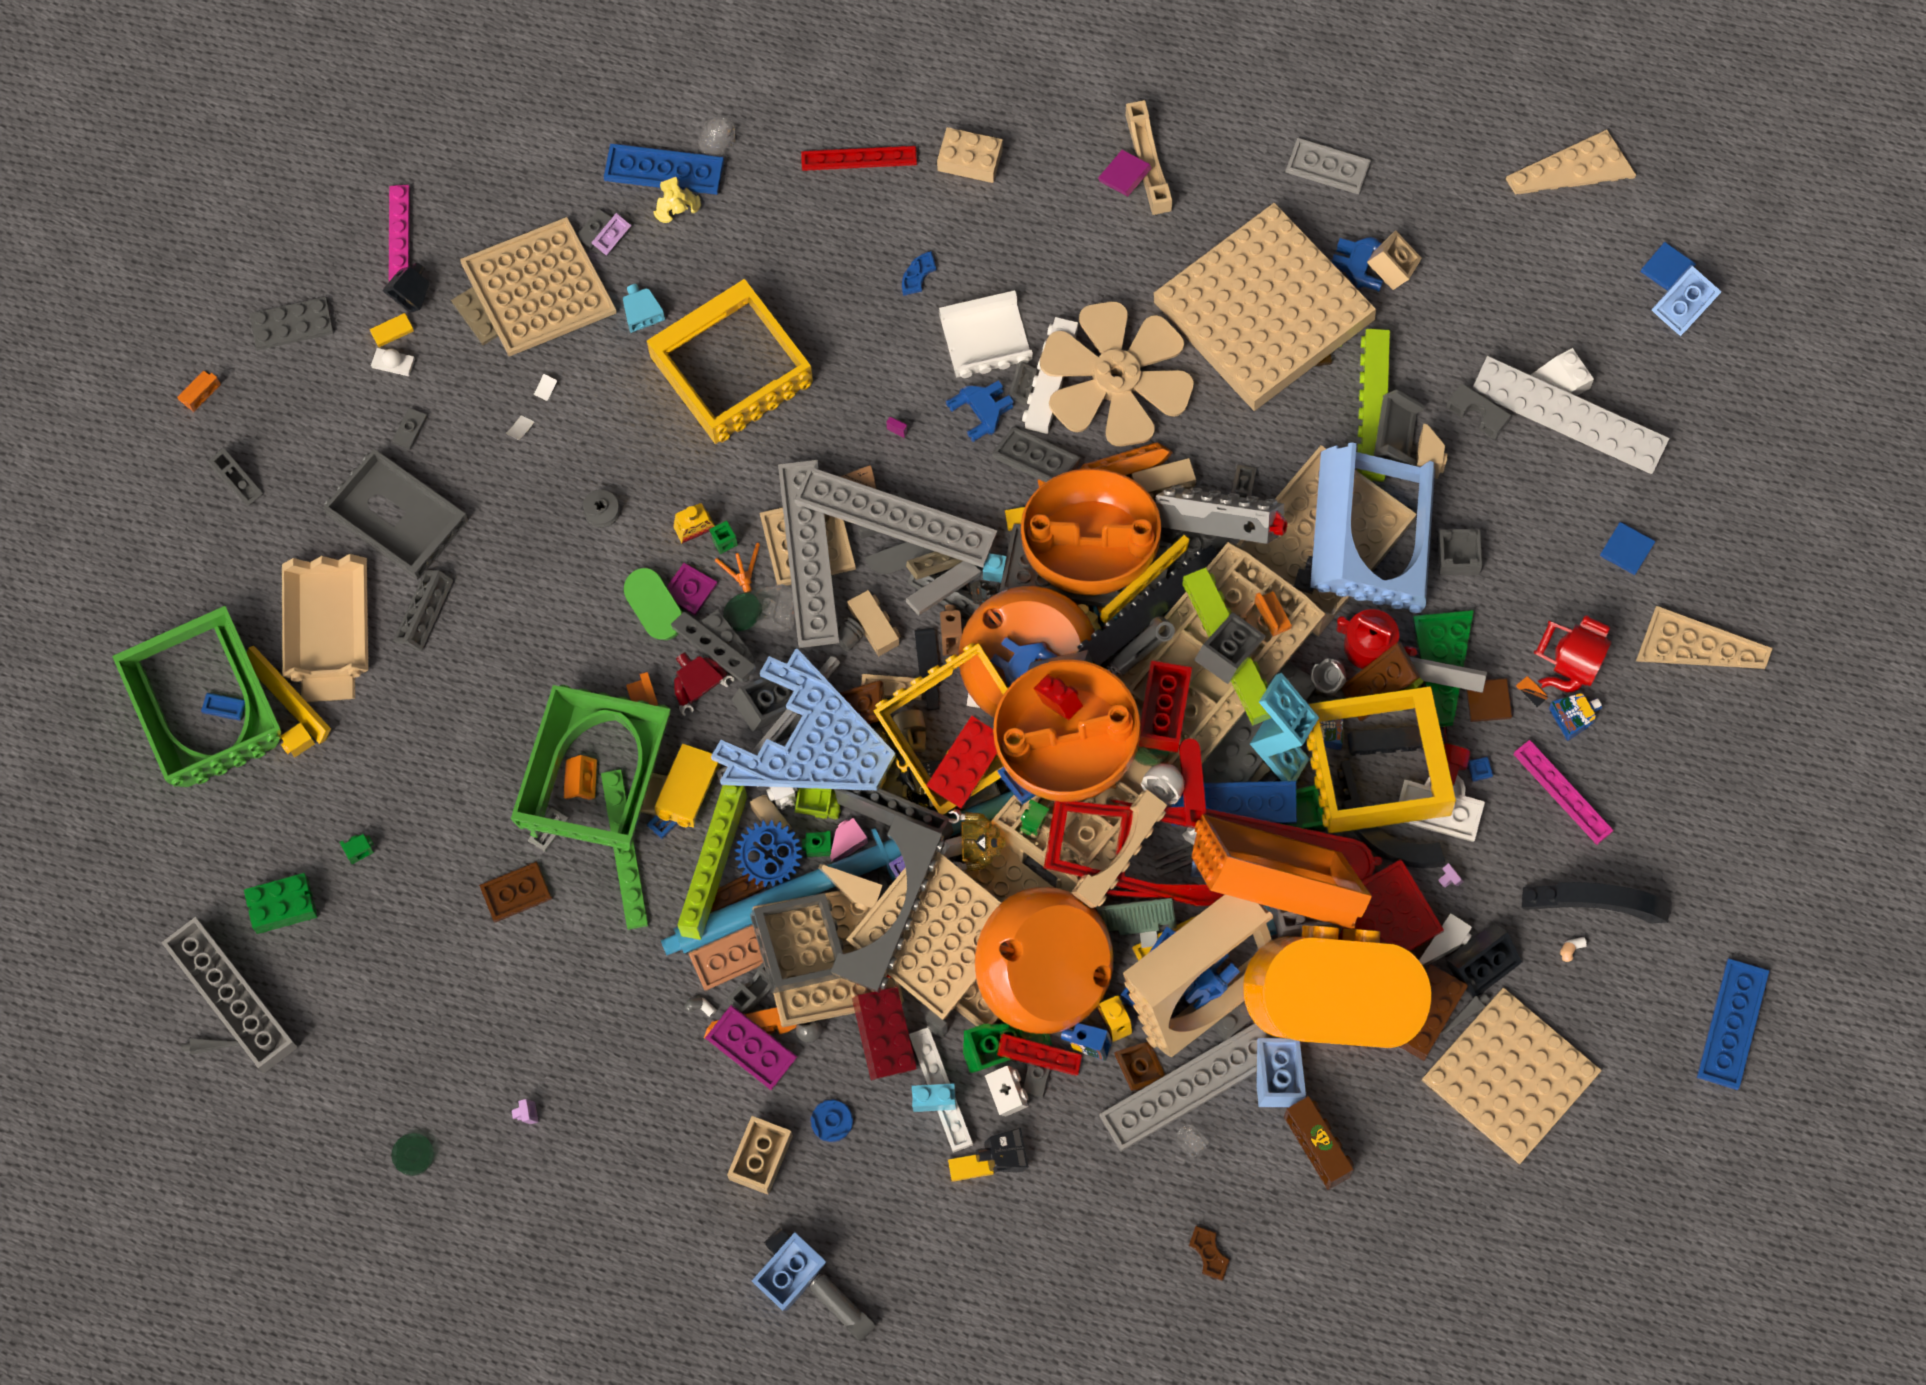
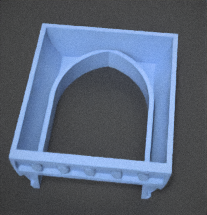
M1353 442L1348 443V447L1338 448V446H1333L1322 451L1310 587L1318 589L1319 592H1333L1341 597H1355L1354 599L1358 601L1369 600L1373 601L1376 605L1386 604L1391 605L1394 609L1404 608L1409 609L1412 613L1422 612L1426 606L1435 478L1434 462L1429 461L1423 466L1417 467L1356 452L1357 443ZM1355 468L1419 483L1415 548L1409 565L1397 578L1382 580L1365 565L1355 548L1351 533Z

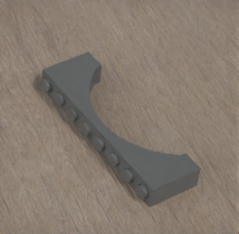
M898 816L894 817L887 836L897 844L906 867L907 891L902 910L889 930L875 942L854 952L846 954L838 952L831 969L833 975L880 993L881 989L885 990L889 978L887 974L889 969L893 970L897 961V958H895L896 952L901 950L904 945L905 938H903L906 930L909 931L913 923L911 916L914 910H918L921 903L919 896L922 891H926L929 884L927 879L929 872H933L937 864V860H935L938 852H942L945 845L944 837L941 833Z

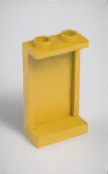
M685 744L681 745L655 805V813L660 819L665 821L672 820L682 827L689 826L694 828L695 818L714 774L721 766L720 763L712 760V753Z

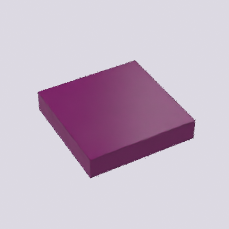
M1121 150L1098 179L1101 183L1128 197L1152 168L1149 163Z
M683 563L667 588L679 607L696 616L718 584L715 580Z

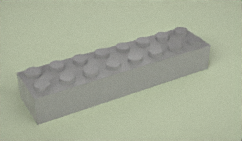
M196 917L161 942L263 1074L297 1049L294 1042Z

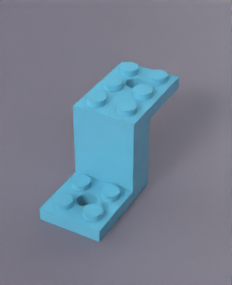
M1280 673L1275 675L1259 701L1272 718L1262 723L1250 745L1281 781H1296L1309 760V757L1299 746L1304 744L1319 717L1286 677Z

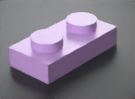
M616 213L592 241V244L607 256L631 225Z

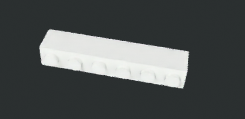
M1055 317L1054 323L1049 325L1047 335L1056 331H1065L1076 338L1078 322ZM1039 359L1037 367L1040 370L1039 375L1034 376L1032 387H1035L1034 392L1029 394L1027 404H1030L1028 410L1024 411L1022 421L1025 422V429L1048 434L1054 415L1049 408L1050 396L1055 391L1061 389L1064 376L1053 377L1046 375L1040 368Z

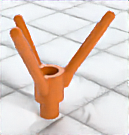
M756 543L748 571L746 572L744 571L739 553H736L740 570L739 574L732 571L718 558L715 559L724 570L739 582L744 593L752 591L750 586L751 577L760 546L759 543Z

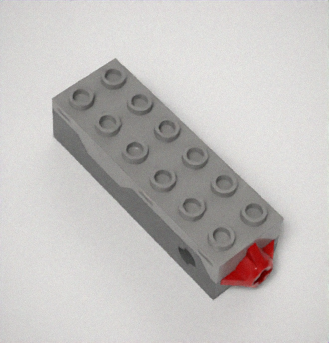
M1172 485L1171 488L1165 489L1156 496V506L1161 519V527L1265 544L1283 536L1287 531L1288 522L1283 517L1284 504L1277 503L1275 499L1263 501L1258 500L1256 496L1243 498L1236 493L1223 495L1220 491L1215 490L1203 492L1201 488L1184 489L1182 485Z

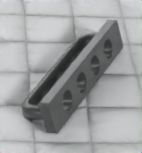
M686 612L682 613L671 623L673 630L709 658L716 661L739 681L747 682L749 676L756 670L754 664ZM691 627L697 628V631L693 634L689 631ZM704 638L711 639V642L706 645L702 642V640ZM724 649L726 652L720 656L716 651ZM738 660L740 664L734 667L730 662Z

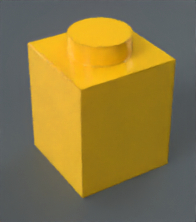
M301 722L281 735L283 740L282 748L287 754L291 752L294 758L315 744Z

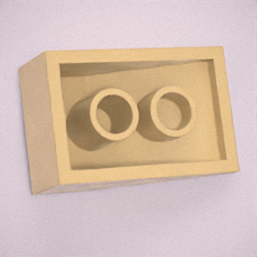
M822 864L819 865V869L851 902L856 903V908L868 911L869 908H873L877 903L882 888L881 884Z

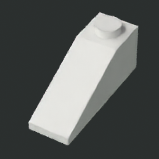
M1450 914L1442 926L1444 932L1434 937L1419 961L1422 966L1426 967L1459 949L1461 944L1465 945L1468 943L1472 936L1469 933L1472 927L1453 914Z

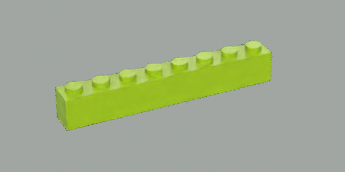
M1366 329L1365 336H1361L1360 348H1364V354L1360 355V365L1363 366V372H1360L1359 383H1363V390H1359V401H1362V408L1359 407L1358 419H1362V426H1358V437L1361 438V444H1358L1357 452L1374 456L1383 395L1388 393L1390 330ZM1358 468L1356 470L1370 481L1384 482L1385 475Z
M1203 568L1184 576L1183 586L1208 637H1210L1229 617L1232 611L1230 608H1226L1223 593L1221 590L1218 591L1215 586L1216 580L1214 575L1209 573L1207 568ZM1250 657L1238 674L1231 680V683L1253 726L1272 717L1259 703L1268 688V684L1265 679H1261L1259 675L1260 668L1257 662L1252 661Z
M722 786L677 924L683 937L702 940L747 799L744 786Z

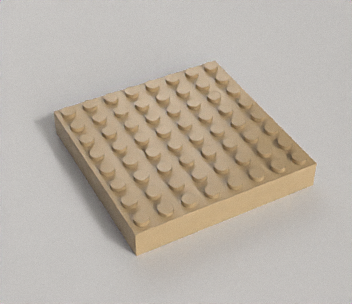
M1275 203L1154 292V303L1253 411H1256L1373 322L1376 314V309Z

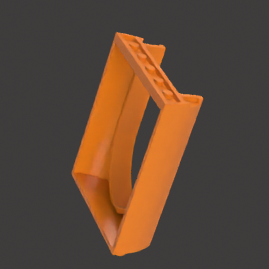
M1202 814L1201 820L1196 822L1195 832L1197 834L1192 859L1211 891L1351 929L1355 928L1357 917L1363 916L1372 896L1341 852Z

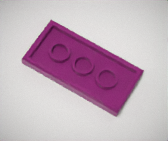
M733 1005L729 1006L705 1037L706 1040L770 1090L773 1089L797 1058L794 1053Z

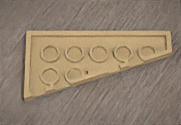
M1605 130L1508 175L1506 180L1516 195L1538 192L1544 189L1552 190L1566 186L1574 187L1610 180L1632 179L1636 177V174L1609 132Z
M1656 606L1636 661L1765 669L1773 648Z

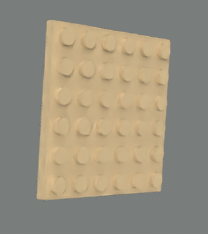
M567 217L460 259L508 356L616 314V309Z
M938 852L935 858L937 860L936 867L933 872H929L927 877L929 884L926 891H922L919 899H921L920 906L917 911H913L911 916L913 923L910 930H906L903 938H905L904 945L901 950H897L895 967L893 970L889 969L888 975L944 1020L977 980L975 953L978 939L987 919L1001 902ZM906 867L846 939L858 950L879 939L898 918L907 891Z
M841 891L825 893L826 898L831 901L832 918H835L837 921L838 930L836 932L838 938H841L843 942V954L858 950L846 939L872 908H869L868 911L856 908V903L851 902ZM780 901V902L769 903V904H764V905H759V906H753L752 910H753L754 908L763 907V906H768V905L777 904V903L786 902V901ZM819 905L764 916L782 979L823 971L833 967L835 959ZM840 978L773 994L781 1025L786 1027L853 1014L855 1010L852 998L875 991L860 985L857 986L853 982ZM890 978L885 989L898 987L902 1004L904 1000L900 985L893 978Z
M1502 988L1422 1078V1081L1520 1165L1602 1070L1505 988Z

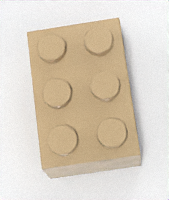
M947 127L937 159L938 171L994 183L1003 151V139Z
M751 1116L727 1174L729 1180L769 1195L793 1137L792 1132Z

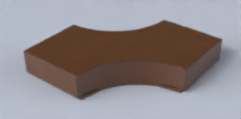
M1196 1225L1189 1247L1197 1251L1202 1259V1274L1222 1281L1229 1259L1222 1256L1216 1247V1232Z

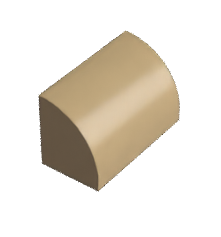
M767 795L759 796L750 801L751 809L761 822L764 819L766 825H769L770 820L773 819L775 826L781 821V828L788 825V831L792 829Z

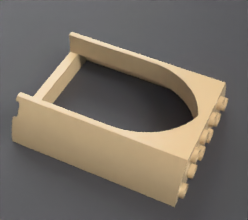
M1224 895L1123 973L1126 980L1124 984L1131 992L1129 996L1135 1003L1133 1007L1139 1014L1138 1019L1144 1025L1142 1029L1148 1036L1146 1039L1153 1048L1158 1047L1165 1054L1173 1057L1244 1002L1243 982L1251 959L1238 968L1241 972L1228 984V989L1220 997L1209 1001L1198 1010L1193 1006L1198 1001L1196 1000L1176 1017L1170 1019L1178 1000L1191 983L1241 942L1253 934L1259 950L1266 943L1272 941L1266 923L1273 919V915L1259 903Z

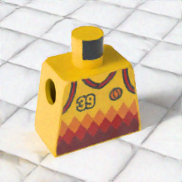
M702 503L689 506L675 514L674 529L681 544L710 532L709 529L715 526L709 512Z
M1118 995L1099 1003L1096 1008L1113 1042L1132 1034L1131 1021Z

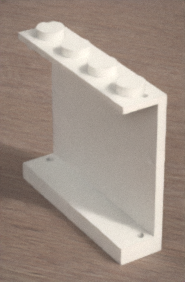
M1015 290L939 308V315L956 378H968L972 374L979 372L986 374L991 369H1007L1010 365L1021 361L1027 364L1028 361L1032 360V350L1029 349Z

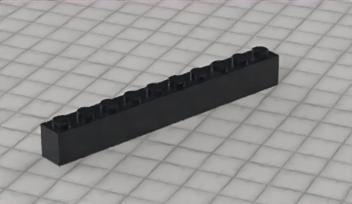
M1212 545L1206 550L1203 547L1194 554L1195 558L1192 560L1189 557L1181 564L1183 568H1175L1169 574L1170 578L1168 580L1165 577L1156 584L1157 588L1155 590L1151 587L1143 594L1144 599L1137 598L1130 604V610H1127V608L1123 609L1117 615L1118 619L1116 621L1112 618L1104 625L1106 629L1103 631L1098 629L1090 636L1092 640L1088 641L1085 639L1077 646L1078 652L1088 650L1093 664L1101 666L1146 630L1154 618L1162 617L1173 608L1186 592L1183 586V577L1206 568L1217 556L1218 552Z

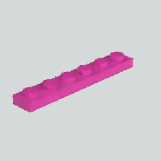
M409 185L389 186V281L400 269L409 266Z
M1530 740L1514 752L1513 755L1596 845L1614 831Z

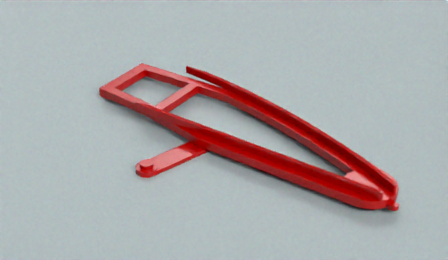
M1192 738L1185 739L1180 743L1179 755L1181 775L1184 779V807H1166L1164 809L1166 813L1160 820L1161 822L1195 828L1196 822L1201 820L1202 814L1338 851L1343 854L1361 881L1371 877L1374 866L1382 863L1380 857H1373L1370 849L1364 843L1355 839L1206 809L1200 745ZM1110 800L1120 805L1117 806L1078 801H1055L1044 868L1078 877L1084 875L1093 876L1101 870L1059 860L1067 812L1122 817L1116 857L1124 846L1130 832L1133 819V811L1130 807L1133 803ZM1125 871L1120 872L1117 876L1119 880L1115 886L1138 892L1108 890L1106 892L1115 896L1172 898L1174 901L1194 906H1211L1225 895L1211 891L1207 884H1154L1126 877Z

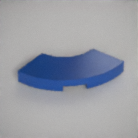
M932 251L918 256L907 268L902 279L903 296L922 292L924 278L929 273L936 271Z

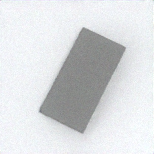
M1297 138L1286 173L1359 195L1371 160Z

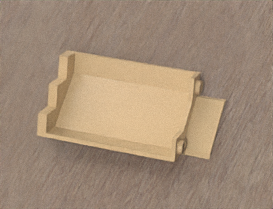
M349 554L340 560L320 556L311 562L292 558L282 564L283 677L290 678L294 682L301 681V697L306 702L355 699V677H359L360 674L368 671L367 558Z

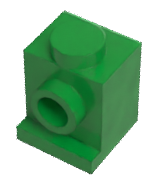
M727 520L709 529L719 554L738 546L736 536Z
M1030 799L1029 810L1025 809L1020 819L1022 821L1020 830L1028 835L1034 834L1037 836L1049 816V808Z
M831 832L806 833V839H802V851H806L807 857L830 856L832 851ZM813 841H820V843L818 845H814Z
M364 834L355 835L347 843H344L343 840L339 842L351 864L374 853L371 848L374 846V843L369 834L367 836H364Z

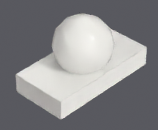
M377 348L371 366L375 369L410 376L415 357L401 354L395 349L383 350Z

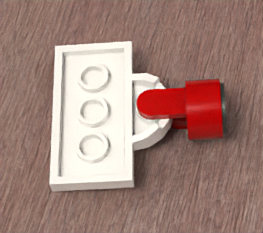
M1446 742L1443 745L1456 799L1452 815L1405 823L1474 842L1485 802L1466 797L1464 781L1457 775L1458 770L1467 769L1471 752L1464 746ZM1430 777L1425 785L1404 780L1398 802L1432 797Z

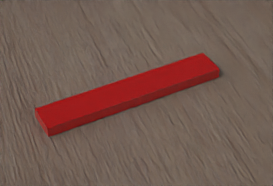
M916 146L801 151L802 171L917 165Z

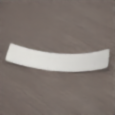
M543 374L534 395L548 401L557 380ZM520 416L506 434L520 440L533 425L534 421Z

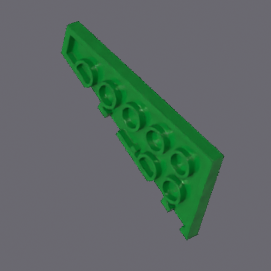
M1474 610L1414 616L1413 623L1420 659L1464 667ZM1424 681L1425 687H1431L1439 726H1453L1460 688Z

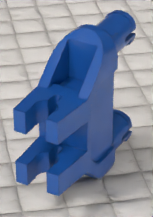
M1374 237L1365 238L1357 242L1340 238L1336 252L1348 255L1350 258L1334 254L1331 263L1339 271L1346 273L1354 287L1359 289L1366 287L1377 292L1380 291L1383 280L1368 276L1366 271L1369 265L1367 261L1382 243Z
M999 380L986 388L965 386L961 388L958 395L946 400V405L950 408L951 412L964 404H969L981 421V424L967 431L972 442L986 434H994L1000 415L1013 408V400L1009 395L997 402L993 400L1003 393V386Z
M1005 637L1001 644L1015 654L1009 662L997 654H994L990 661L1004 670L1009 688L1016 679L1027 672L1031 662L1058 656L1048 650L1044 642L1020 646L1008 637Z
M1228 953L1199 975L1183 993L1185 996L1189 992L1185 997L1189 1003H1194L1198 1000L1193 1005L1196 1010L1206 1005L1209 1001L1220 997L1228 989V984L1241 972L1231 962L1218 975L1217 968L1229 957Z

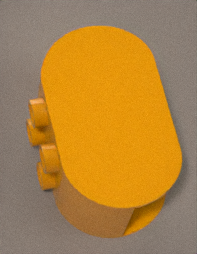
M1302 925L1301 937L1283 936L1266 943L1255 953L1247 966L1243 982V994L1247 1011L1261 1030L1275 1037L1303 1042L1393 1048L1409 1042L1418 1034L1430 1010L1431 986L1424 967L1406 949L1394 944L1380 943V931L1343 929L1342 940H1338L1339 928Z

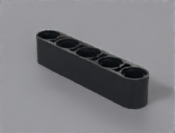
M1419 726L1361 730L1347 734L1349 754L1351 756H1356V754L1371 755L1376 754V752H1380V754L1396 753V750H1401V752L1417 751V749L1424 750ZM1447 726L1440 727L1443 743H1449Z

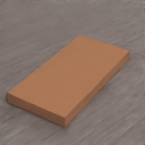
M752 924L688 952L705 991L751 971L763 963Z

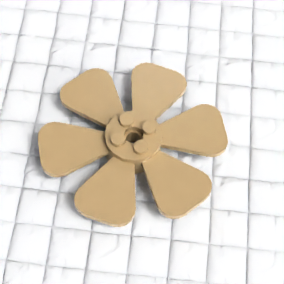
M1106 302L1084 307L1080 312L1079 322L1101 353L1099 357L1065 331H1056L1049 335L1039 364L1041 370L1046 375L1053 377L1092 376L1090 381L1057 390L1050 396V410L1070 431L1082 432L1086 430L1103 399L1111 401L1106 426V438L1112 445L1127 446L1149 441L1154 434V424L1134 397L1133 393L1135 391L1168 416H1179L1185 411L1193 389V379L1188 373L1184 371L1140 370V367L1176 357L1183 350V338L1164 318L1160 316L1146 318L1129 350L1124 351L1122 350L1127 322L1126 308L1118 302Z

